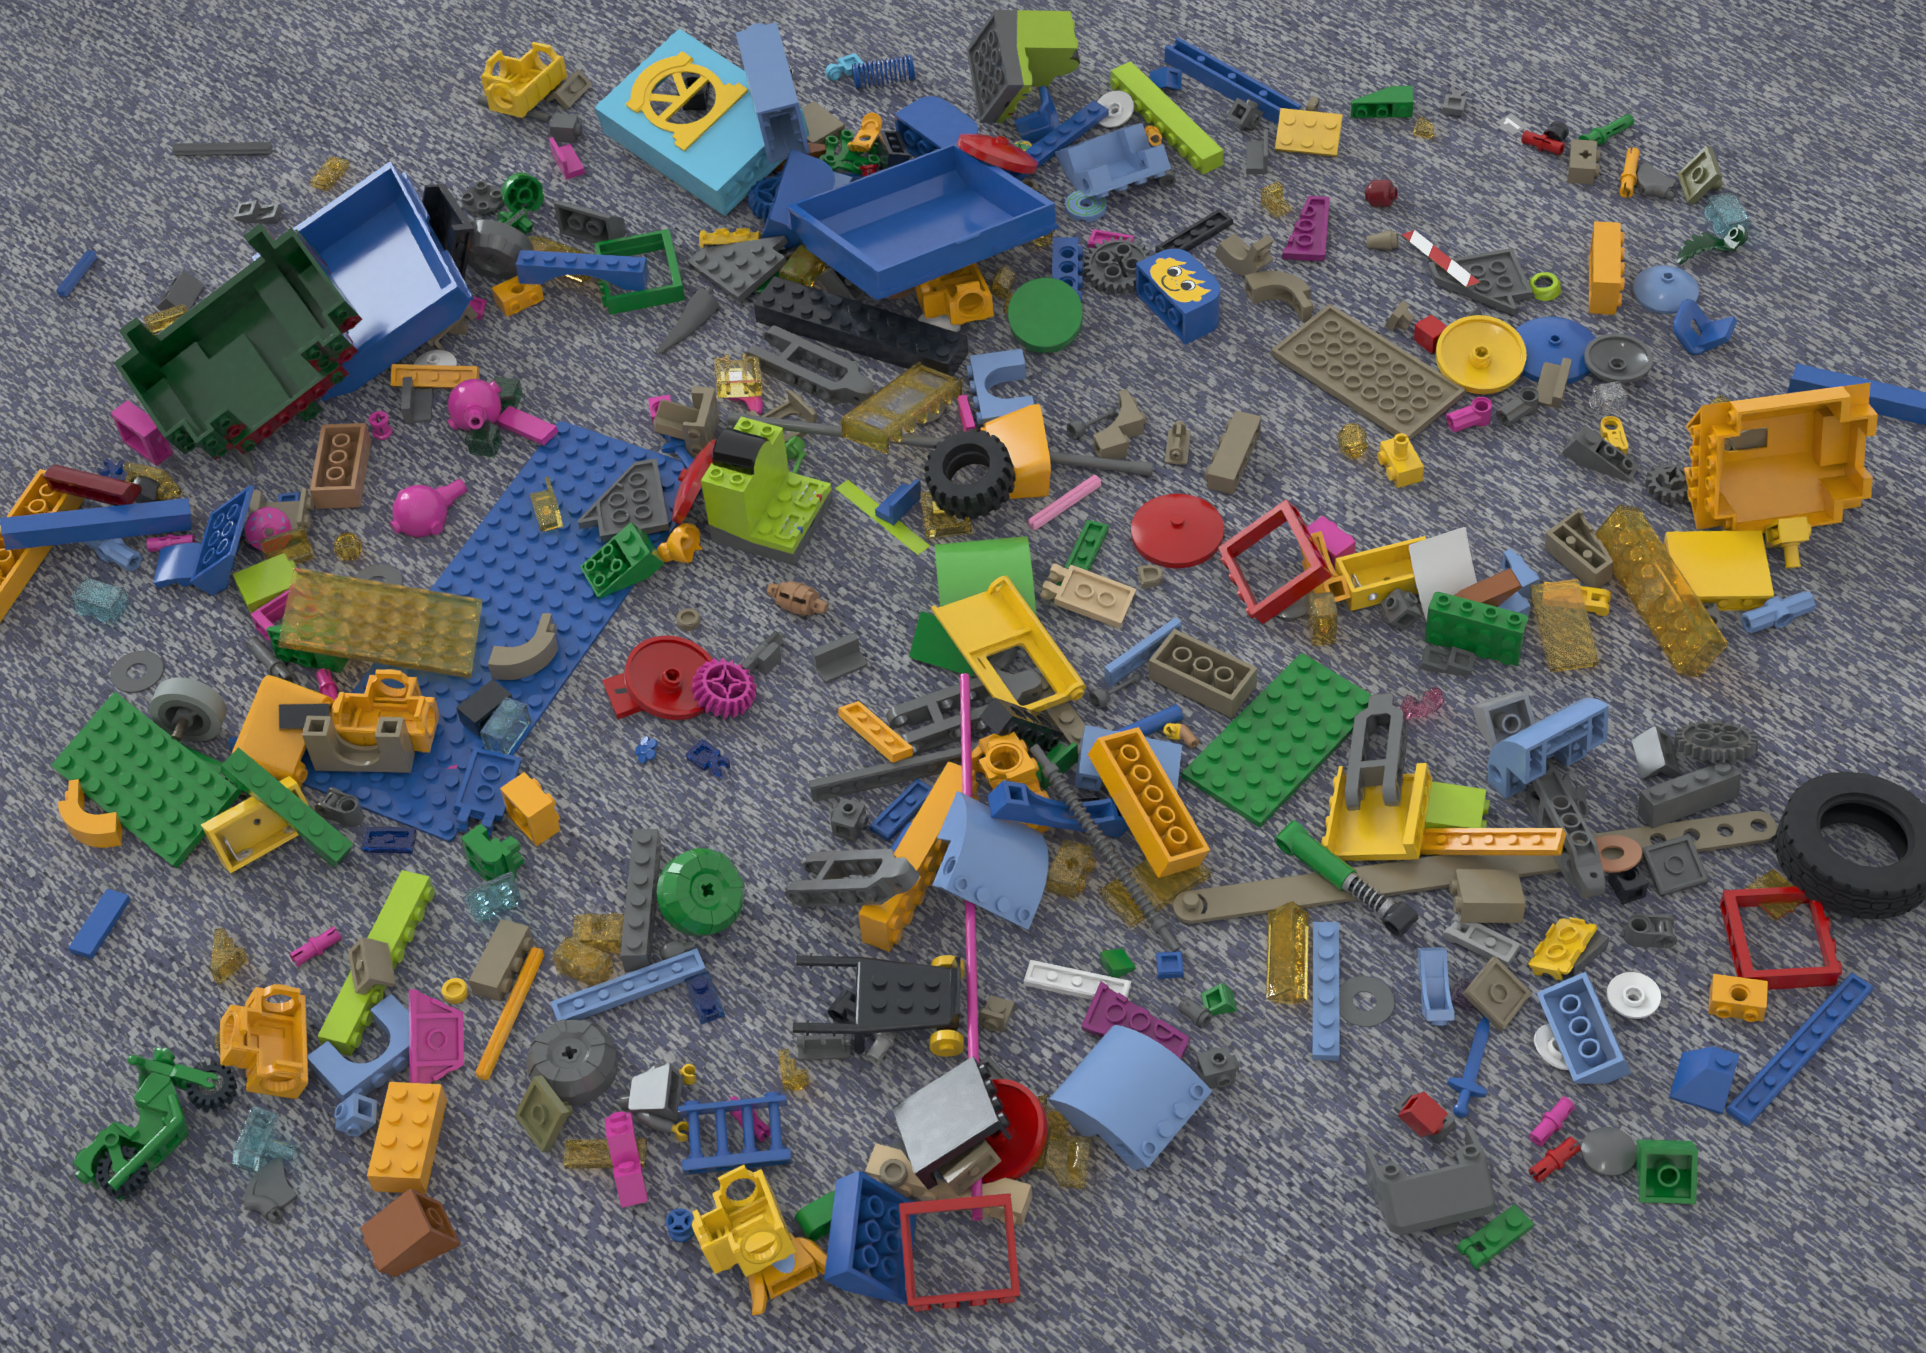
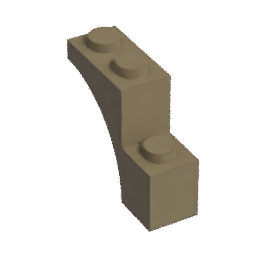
M1127 389L1118 391L1120 413L1117 419L1106 429L1093 434L1094 451L1100 458L1118 460L1127 457V448L1130 446L1128 438L1144 434L1145 415L1142 411L1139 412L1135 397H1131Z

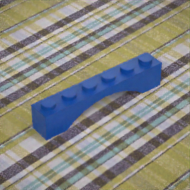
M520 250L516 262L518 279L521 284L541 285L547 280L559 276L585 275L606 280L623 290L641 291L646 290L649 279L647 259L645 257Z
M1003 780L988 795L992 818L1081 832L1087 831L1081 828L1082 823L1078 824V818L1073 817L1074 812L1069 811L1070 806H1066L1065 801H1056L1037 795L1026 784ZM1113 798L1082 802V808H1087L1086 813L1091 814L1090 819L1095 820L1094 825H1099L1098 830L1103 831L1102 835L1121 837L1130 829Z

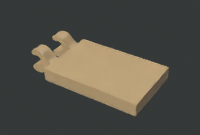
M1058 564L1052 565L1051 573L1048 577L1049 581H1045L1042 586L1041 598L1047 600L1055 599L1054 605L1116 628L1121 627L1136 593L1135 588L1070 565L1069 569H1065ZM1052 582H1062L1061 586H1058Z

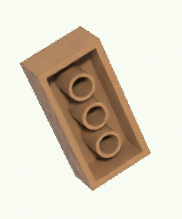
M366 423L325 424L321 426L310 486V493L316 509L361 507L371 447V438Z

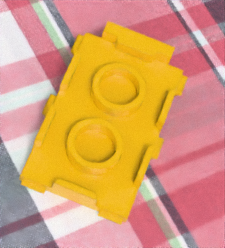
M736 228L734 233H729V229H715L713 233L701 230L699 246L704 248V245L731 244L757 240L762 233L759 230L757 232H750V228Z
M1569 917V919H1559L1556 925L1552 924L1545 934L1546 937L1543 942L1541 941L1533 952L1534 958H1531L1528 963L1534 975L1542 976L1543 973H1548L1556 980H1562L1561 974L1567 975L1571 971L1576 960L1585 950L1586 945L1598 929L1597 925L1586 924L1585 920Z

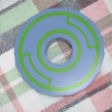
M1078 190L1067 197L1065 201L1066 213L1075 221L1080 222L1081 219L1085 220V222H1093L1103 217L1106 213L1107 200L1105 197L1097 199V196H1085ZM1083 204H1089V205H1091V206H1089V207H1083V206H1081V205H1083Z

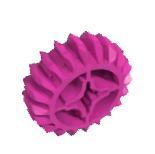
M723 657L720 662L715 658L711 663L706 661L702 667L697 669L696 675H694L691 690L694 693V701H699V708L705 707L706 714L711 711L714 713L715 718L720 714L725 720L728 715L734 719L738 714L743 715L746 710L751 708L756 697L757 684L754 683V676H749V669H742V663L735 665L733 659L730 662H726Z

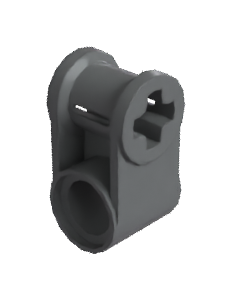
M330 787L325 798L314 806L316 812L322 817L348 827H356L364 820V814L358 799L334 787Z
M1633 914L1627 921L1623 938L1628 945L1633 947L1670 948L1677 943V938L1673 934L1672 929L1674 918L1669 914Z

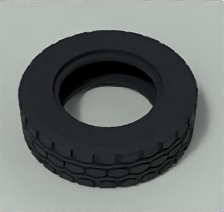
M1833 772L1823 774L1822 776L1819 775L1808 780V782H1804L1793 792L1776 831L1775 852L1784 874L1794 886L1806 892L1805 896L1812 901L1822 902V906L1832 912L1852 918L1868 920L1889 919L1890 917L1894 918L1906 914V912L1912 911L1926 899V805L1918 797L1894 782L1892 783L1887 779L1860 772ZM1836 823H1852L1867 827L1883 836L1892 845L1899 861L1884 867H1868L1848 861L1829 847L1822 836L1821 829Z

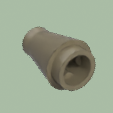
M1390 229L1367 236V248L1393 251L1394 248H1398L1397 231Z

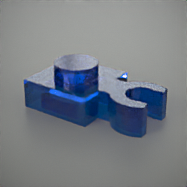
M108 459L103 461L105 469L97 468L99 475L127 482H133L135 476L141 472L139 465L119 461L115 465Z
M701 739L686 753L688 761L704 772L709 767L712 768L713 774L717 777L722 776L721 769L718 768L719 766L730 768L728 758L721 756L720 750L704 739Z

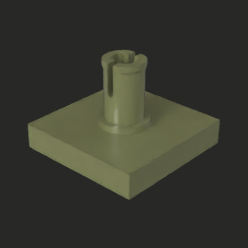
M1707 145L1677 173L1685 198L1692 205L1711 188L1717 191L1723 185V176L1713 148Z
M542 1075L534 1076L514 1116L540 1151L547 1152L552 1149L566 1119L572 1115L571 1104L568 1105V1101L562 1102Z

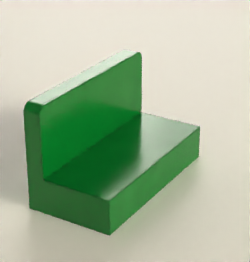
M1075 742L1071 743L1068 747L1059 743L1046 755L1049 761L1055 763L1059 768L1058 773L1064 774L1078 762V745ZM1037 762L1039 771L1036 772L1040 787L1046 790L1052 784L1049 783L1050 778H1046L1042 773L1043 768Z

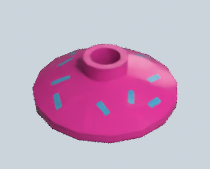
M272 507L257 509L251 513L245 525L246 537L250 544L259 550L268 552L278 550L284 546L290 538L292 529L286 514ZM267 528L273 529V533L270 535L264 532Z

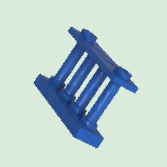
M769 1092L765 1094V1097L703 1104L700 1101L693 1100L685 1102L684 1106H678L680 1116H688L691 1155L688 1156V1159L682 1160V1171L684 1174L693 1175L730 1171L742 1165L749 1169L793 1164L790 1148H785V1145H782L779 1107L788 1106L786 1095H781L780 1092ZM753 1109H769L771 1146L767 1151H758V1148H755ZM742 1111L745 1148L742 1150V1153L731 1154V1151H728L726 1112ZM715 1114L718 1150L715 1156L704 1157V1154H701L699 1115Z

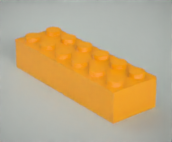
M1137 727L1097 738L1088 756L1157 877L1161 878L1200 866L1210 852V848L1140 728Z

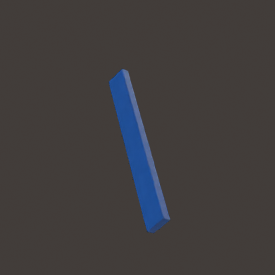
M1851 972L1728 1105L1726 1112L1746 1127H1749L1873 992L1874 987Z

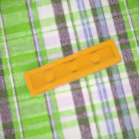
M392 364L390 386L402 387L403 378L412 377L415 388L454 389L462 381L479 379V367Z
M857 701L838 708V716L892 763L913 756V747L861 702Z

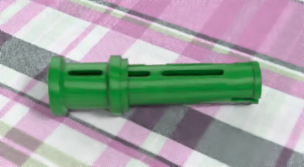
M1625 114L1602 128L1596 127L1592 129L1591 133L1581 135L1578 140L1597 141V145L1601 146L1611 136L1633 126L1634 119L1632 115Z

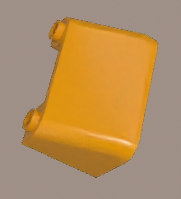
M1040 404L1023 407L984 423V428H980V431L984 430L989 432L990 436H997L1000 442L1005 444L1016 474L1015 487L1013 492L1009 493V499L1049 496L1051 463Z
M271 675L265 676L260 683L232 753L239 747L278 781L290 776L301 788L302 783L307 778L306 767L301 762L306 749L302 736L303 730H279V704H329V716H331L334 699Z

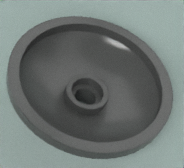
M1606 334L1595 338L1587 345L1584 361L1587 368L1602 380L1612 383H1630L1643 378L1649 373L1653 363V355L1649 347L1635 337L1625 334Z

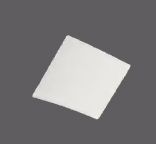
M1466 527L1409 545L1415 581L1427 622L1428 607L1435 592L1455 595L1460 590L1477 583Z

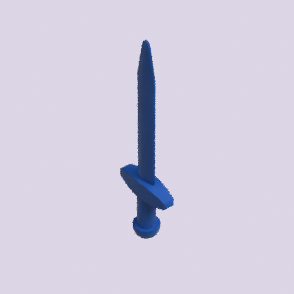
M661 433V436L669 442L662 446V452L677 453L688 468L694 459L686 450L685 440Z
M1483 1016L1476 1028L1463 1078L1450 1077L1447 1081L1449 1087L1460 1093L1457 1105L1453 1106V1114L1457 1118H1465L1468 1115L1469 1109L1467 1107L1470 1096L1486 1097L1487 1090L1476 1084L1489 1035V1020L1485 1016Z

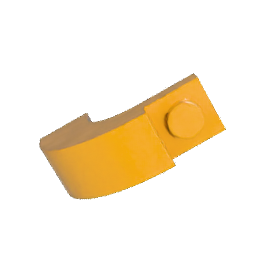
M1322 531L1312 533L1311 536L1332 574L1331 578L1313 589V592L1323 604L1351 598L1345 575L1337 574L1331 564ZM1300 546V550L1303 557L1301 563L1305 571L1308 568H1310L1311 565L1309 564Z
M79 779L70 780L68 791H65V801H58L60 815L70 834L77 841L92 847L122 846L123 826L117 813L100 815L86 813L84 811L85 793L83 792L82 785Z

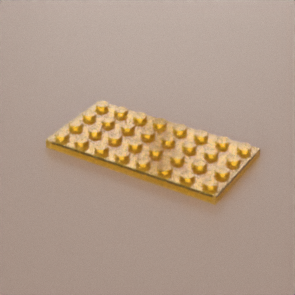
M294 567L278 647L471 679L483 599Z

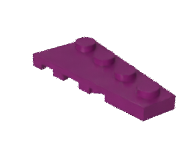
M1308 196L1300 213V218L1294 226V231L1282 252V259L1325 261L1330 197Z
M1102 981L1099 983L1081 1025L1082 1031L1099 1037H1103L1114 1025L1133 1029L1160 1043L1181 1060L1190 1042L1188 1036L1163 1020H1158L1149 1011L1133 1004L1127 997L1121 993H1116Z

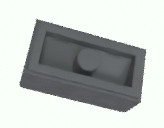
M1595 932L1568 974L1571 977L1576 976L1608 947L1609 937Z

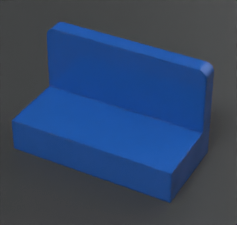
M916 478L909 486L902 483L875 509V516L895 525L921 499V481Z

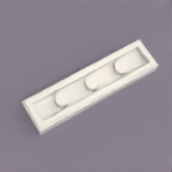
M1030 960L1024 978V985L1093 1000L1100 981L1107 984L1116 993H1121L1127 998L1131 988V981Z

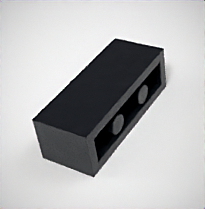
M879 130L876 154L880 158L882 169L884 170L909 161L910 155L900 131Z

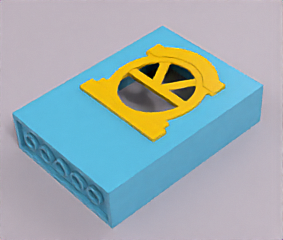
M680 28L594 107L604 134L724 216L749 194L751 186L756 185V181H762L763 177L766 178L783 161L780 160L773 163L768 161L745 71ZM681 73H695L701 77L686 90ZM670 75H673L680 96L652 94ZM708 82L713 85L716 92V100L713 108L705 117L687 124L667 122ZM658 101L672 104L662 114L657 116L650 102ZM800 108L807 138L809 136V131L807 128L803 110Z

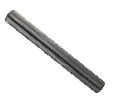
M271 142L175 143L173 145V153L176 156L271 154L273 150Z

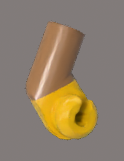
M1169 723L1164 726L1163 732L1167 738L1183 740L1190 749L1199 744V740L1186 725Z

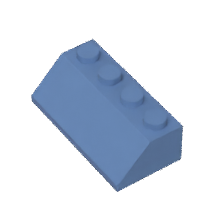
M1586 972L1537 992L1575 1084H1608L1631 1074V1070L1596 990Z

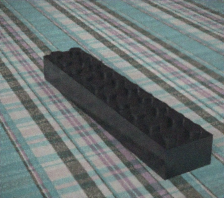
M775 276L754 303L756 322L777 326L799 336L946 382L951 381L969 354L967 335Z

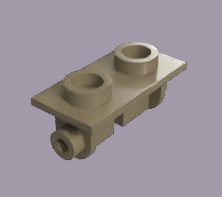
M1181 420L1176 421L1173 424V429L1168 430L1165 454L1166 464L1187 465L1191 430H1186V425Z

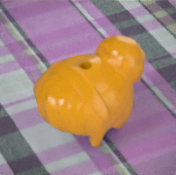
M690 522L676 527L669 535L667 543H661L657 549L664 562L674 560L681 563H691L694 551L702 550V547L699 545V528Z

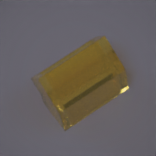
M1006 265L997 271L990 290L995 292V297L1009 299L1016 283V272Z

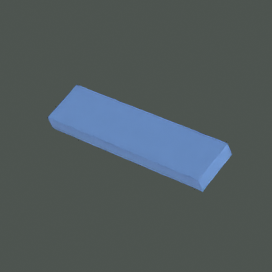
M1175 617L1105 666V682L1109 686H1113L1149 661L1173 629L1181 632V621Z

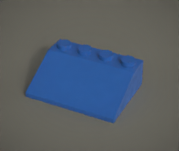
M252 485L210 513L190 583L211 596L224 591L230 583L229 575L235 566L233 561L240 548L239 541L245 531L244 523L254 491V486Z
M860 1170L837 1179L824 1280L844 1291L898 1304H907L899 1203L914 1201ZM909 1215L913 1252L916 1215Z

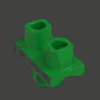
M522 208L515 215L511 211L508 214L504 211H500L497 214L498 222L510 225L517 230L519 229L524 234L529 233L533 229V223L527 218L528 211L525 208Z

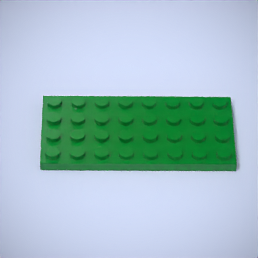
M1301 652L1181 772V778L1261 828L1353 733L1355 716L1368 707L1369 698L1372 695Z
M114 691L51 766L69 781L79 779L83 792L108 813L116 812L122 825L177 869L205 837L206 834L201 824L227 811L242 792L176 739H171V735Z

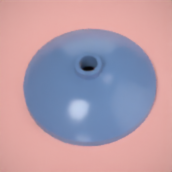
M1659 265L1640 272L1633 281L1632 292L1636 301L1644 308L1656 313L1675 314L1684 300L1691 299L1695 302L1697 301L1699 286L1696 280L1686 271L1674 266Z

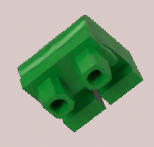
M479 824L461 837L468 865L489 885L501 887L507 883L508 879L512 881L517 877L516 869L524 864V859L518 852L521 850L519 842L511 835L502 842L496 837L490 841L487 829L482 824Z

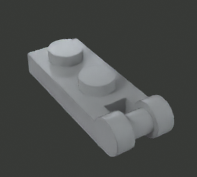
M1458 914L1451 920L1452 925L1447 927L1442 934L1446 941L1457 943L1488 959L1496 956L1507 968L1520 948V943L1479 923H1461ZM1460 930H1466V933L1464 934Z

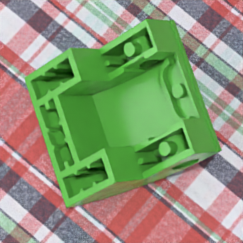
M1028 536L935 544L940 607L985 592L994 580L1006 575L1037 616Z

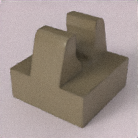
M1402 301L1391 314L1385 326L1390 330L1398 327L1406 331L1414 319V316L1408 311L1410 305Z

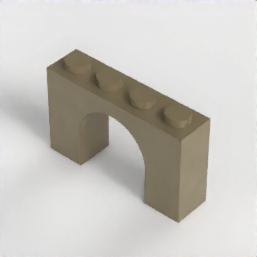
M307 716L302 736L315 771L411 773L415 751L404 717H379L375 734L377 745L358 746L345 741L338 735L331 716Z

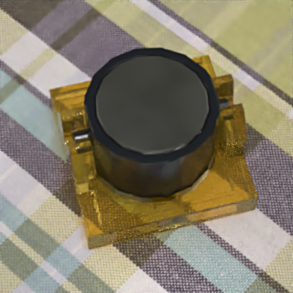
M128 461L125 462L122 468L127 473L124 481L136 483L142 487V490L135 499L137 503L171 500L173 496L179 498L182 493L180 487L165 470Z

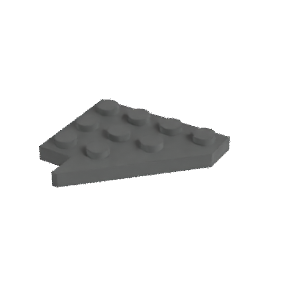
M777 236L704 247L687 262L691 268L741 303L788 263L786 258L777 252L788 242L785 236Z
M1513 248L1452 258L1453 261L1480 281V283L1468 287L1464 286L1436 262H1429L1428 269L1435 284L1511 315H1516L1517 313L1514 301L1532 298L1531 287Z
M657 458L634 462L579 518V529L599 526L601 542L610 541L630 522L646 534L669 530Z

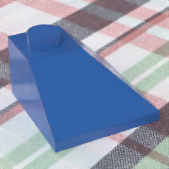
M1714 1046L1682 1052L1669 1099L1723 1115L1740 1054Z

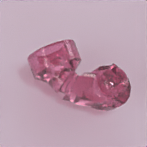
M1432 687L1430 691H1425L1420 704L1417 703L1415 697L1406 694L1399 708L1404 711V719L1409 720L1420 716L1424 718L1441 708L1445 701L1442 697V690Z

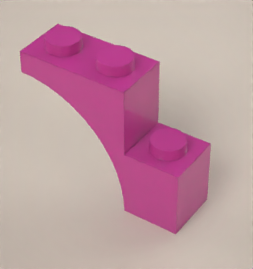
M615 1112L605 1118V1126L620 1205L623 1208L648 1202V1196L631 1112Z

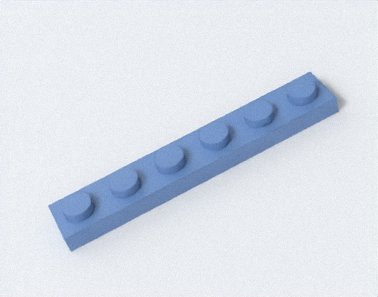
M1313 922L1312 1060L1339 1061V922Z
M696 948L556 999L550 1003L557 1021L563 1019L581 1020L707 974L706 968Z

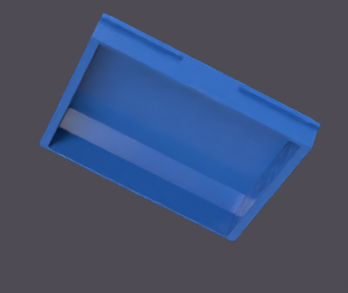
M957 143L787 206L789 219L787 227L791 230L795 229L806 248L875 300L900 293L1050 234L1051 231L1059 228V225L1056 223L1054 202L998 166L984 162L966 153L957 146Z
M391 161L293 228L294 230L298 229L317 250L327 264L326 267L331 272L332 278L363 319L356 327L348 330V335L354 341L353 345L359 351L349 361L343 363L349 375L320 397L323 402L332 397L354 392L392 366V364H395L459 320L470 301L474 299L448 250L443 249L429 223L431 217L406 172L401 174ZM259 253L252 256L254 261L260 257Z

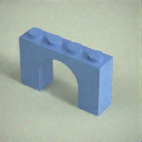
M1022 349L970 356V365H966L968 378H972V381H969L971 394L976 395L973 396L974 410H979V412H976L978 426L982 425V428H984V423L1034 404L1032 396L1002 399L988 392L992 386L998 383L1026 379L1025 360Z
M1085 725L1080 742L1074 787L1099 792L1102 779L1091 762L1088 753L1097 738L1121 731L1116 732ZM1145 737L1177 792L1182 745Z
M392 994L370 1009L375 1023L390 1037V1044L387 1050L379 1058L361 1064L350 1062L329 1041L307 1056L311 1069L342 1102L353 1093L366 1096L375 1088L383 1086L388 1078L396 1072L404 1070L408 1063H410L409 1011Z

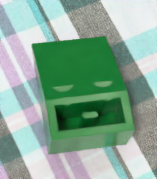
M630 522L585 561L580 568L597 597L602 598L649 578L665 563L648 535Z
M319 618L271 626L266 629L276 657L285 663L292 662L306 668H325V672L329 669L330 672L341 673L352 654L343 623Z

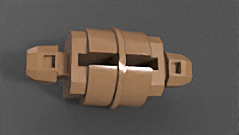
M789 581L782 582L780 585L775 583L768 585L767 594L775 598V603L791 614L804 617L806 615H814L815 612L824 614L828 611L829 604L820 599V593L804 583Z

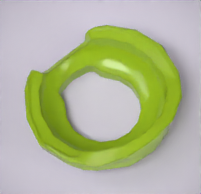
M1537 273L1529 281L1531 290L1538 300H1553L1562 292L1560 280L1552 273ZM1541 277H1546L1553 281V284L1546 288H1537L1534 285L1537 279Z

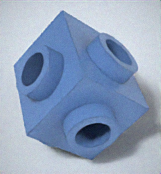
M353 1093L342 1103H339L335 1109V1130L344 1132L349 1136L359 1137L376 1124L377 1100Z

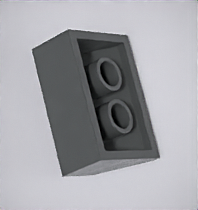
M557 200L554 202L560 234L597 243L623 238L627 233L624 218Z

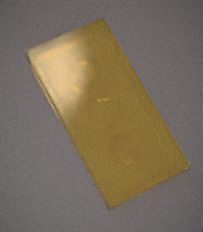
M1573 579L1531 585L1530 592L1549 671L1557 672L1598 666L1599 660L1579 580Z
M1148 860L1130 870L1132 872L1130 876L1136 878L1135 883H1140L1139 889H1144L1143 894L1148 895L1147 900L1152 901L1151 906H1156V912L1174 901L1180 893L1190 891L1211 877V871L1203 863L1198 867L1161 878L1157 877ZM1117 878L1099 890L1100 896L1132 928L1148 917L1143 916L1144 911H1139L1140 905L1134 904L1136 900L1130 898L1132 894L1126 892L1127 887H1122L1123 881L1119 882Z

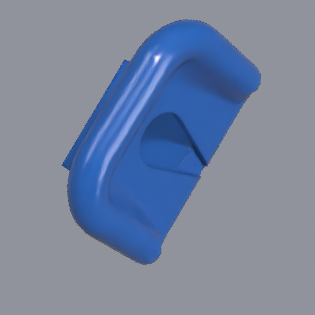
M1045 86L1039 87L1041 101L1039 110L1014 120L1021 139L1030 143L1038 142L1060 125L1057 110Z
M1686 299L1681 303L1675 316L1673 330L1676 338L1689 354L1701 355L1706 351L1729 342L1737 324V319L1735 316L1711 321L1695 301ZM1691 320L1695 321L1701 337L1692 329Z

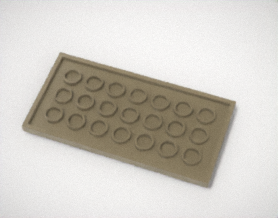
M1331 304L1327 305L1271 349L1272 357L1391 434H1406L1409 441L1463 398L1466 393L1464 387L1453 383L1437 370Z

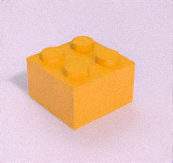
M524 772L500 788L508 817L536 847L560 831L558 823L560 817L554 808L556 802L550 793L545 794L542 791L541 785L535 778L531 779Z

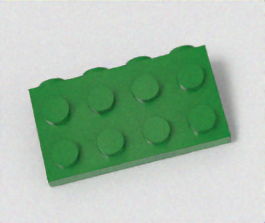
M1435 592L1428 607L1424 641L1435 646L1448 648L1453 646L1475 653L1480 658L1500 661L1505 665L1518 666L1521 659L1528 616L1454 595Z

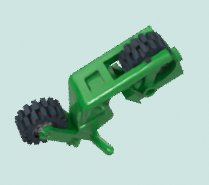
M156 1047L153 1060L139 1055H130L128 1063L136 1066L138 1071L139 1090L134 1096V1101L140 1113L139 1123L133 1128L113 1122L108 1128L100 1131L95 1140L87 1148L79 1151L72 1161L76 1169L74 1174L76 1178L84 1185L90 1183L95 1189H98L97 1176L101 1187L106 1191L107 1195L111 1197L113 1194L114 1198L119 1202L123 1199H129L128 1194L132 1193L134 1197L138 1195L137 1190L143 1191L145 1188L144 1183H148V1175L186 1139L189 1133V1128L174 1086L180 1090L187 1091L192 1104H195L197 1109L200 1110L202 1107L203 1111L207 1113L209 1109H212V1112L215 1113L218 1112L217 1107L221 1106L222 1110L226 1109L225 1104L231 1105L233 1102L232 1096L236 1097L237 1083L231 1068L220 1065V1062L217 1065L215 1060H211V1065H207L206 1061L202 1062V1068H199L197 1065L194 1068L181 1064L175 1065L173 1061L175 1056L166 1047L163 1049Z

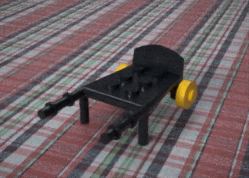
M810 953V956L797 955L796 966H809V969H812V966L836 967V969L838 967H857L855 1023H836V1021H833V1023H809V1020L806 1023L793 1022V1033H806V1036H809V1033L833 1034V1037L836 1034H854V1051L856 1054H862L865 1051V1034L936 1028L937 1031L930 1036L929 1048L933 1054L949 1057L963 1052L964 1037L961 1033L957 1032L960 1020V979L965 974V963L960 957L943 955L933 959L931 965L867 957L839 956V954H836V956H813V953Z

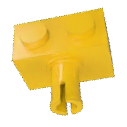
M1400 433L1392 439L1380 442V452L1377 453L1380 465L1385 466L1388 479L1393 481L1397 488L1423 481L1424 465L1406 434Z
M1807 516L1778 519L1764 525L1766 547H1781L1784 549L1785 569L1801 567L1798 546H1800V543L1808 541L1809 536H1811V525L1807 522Z

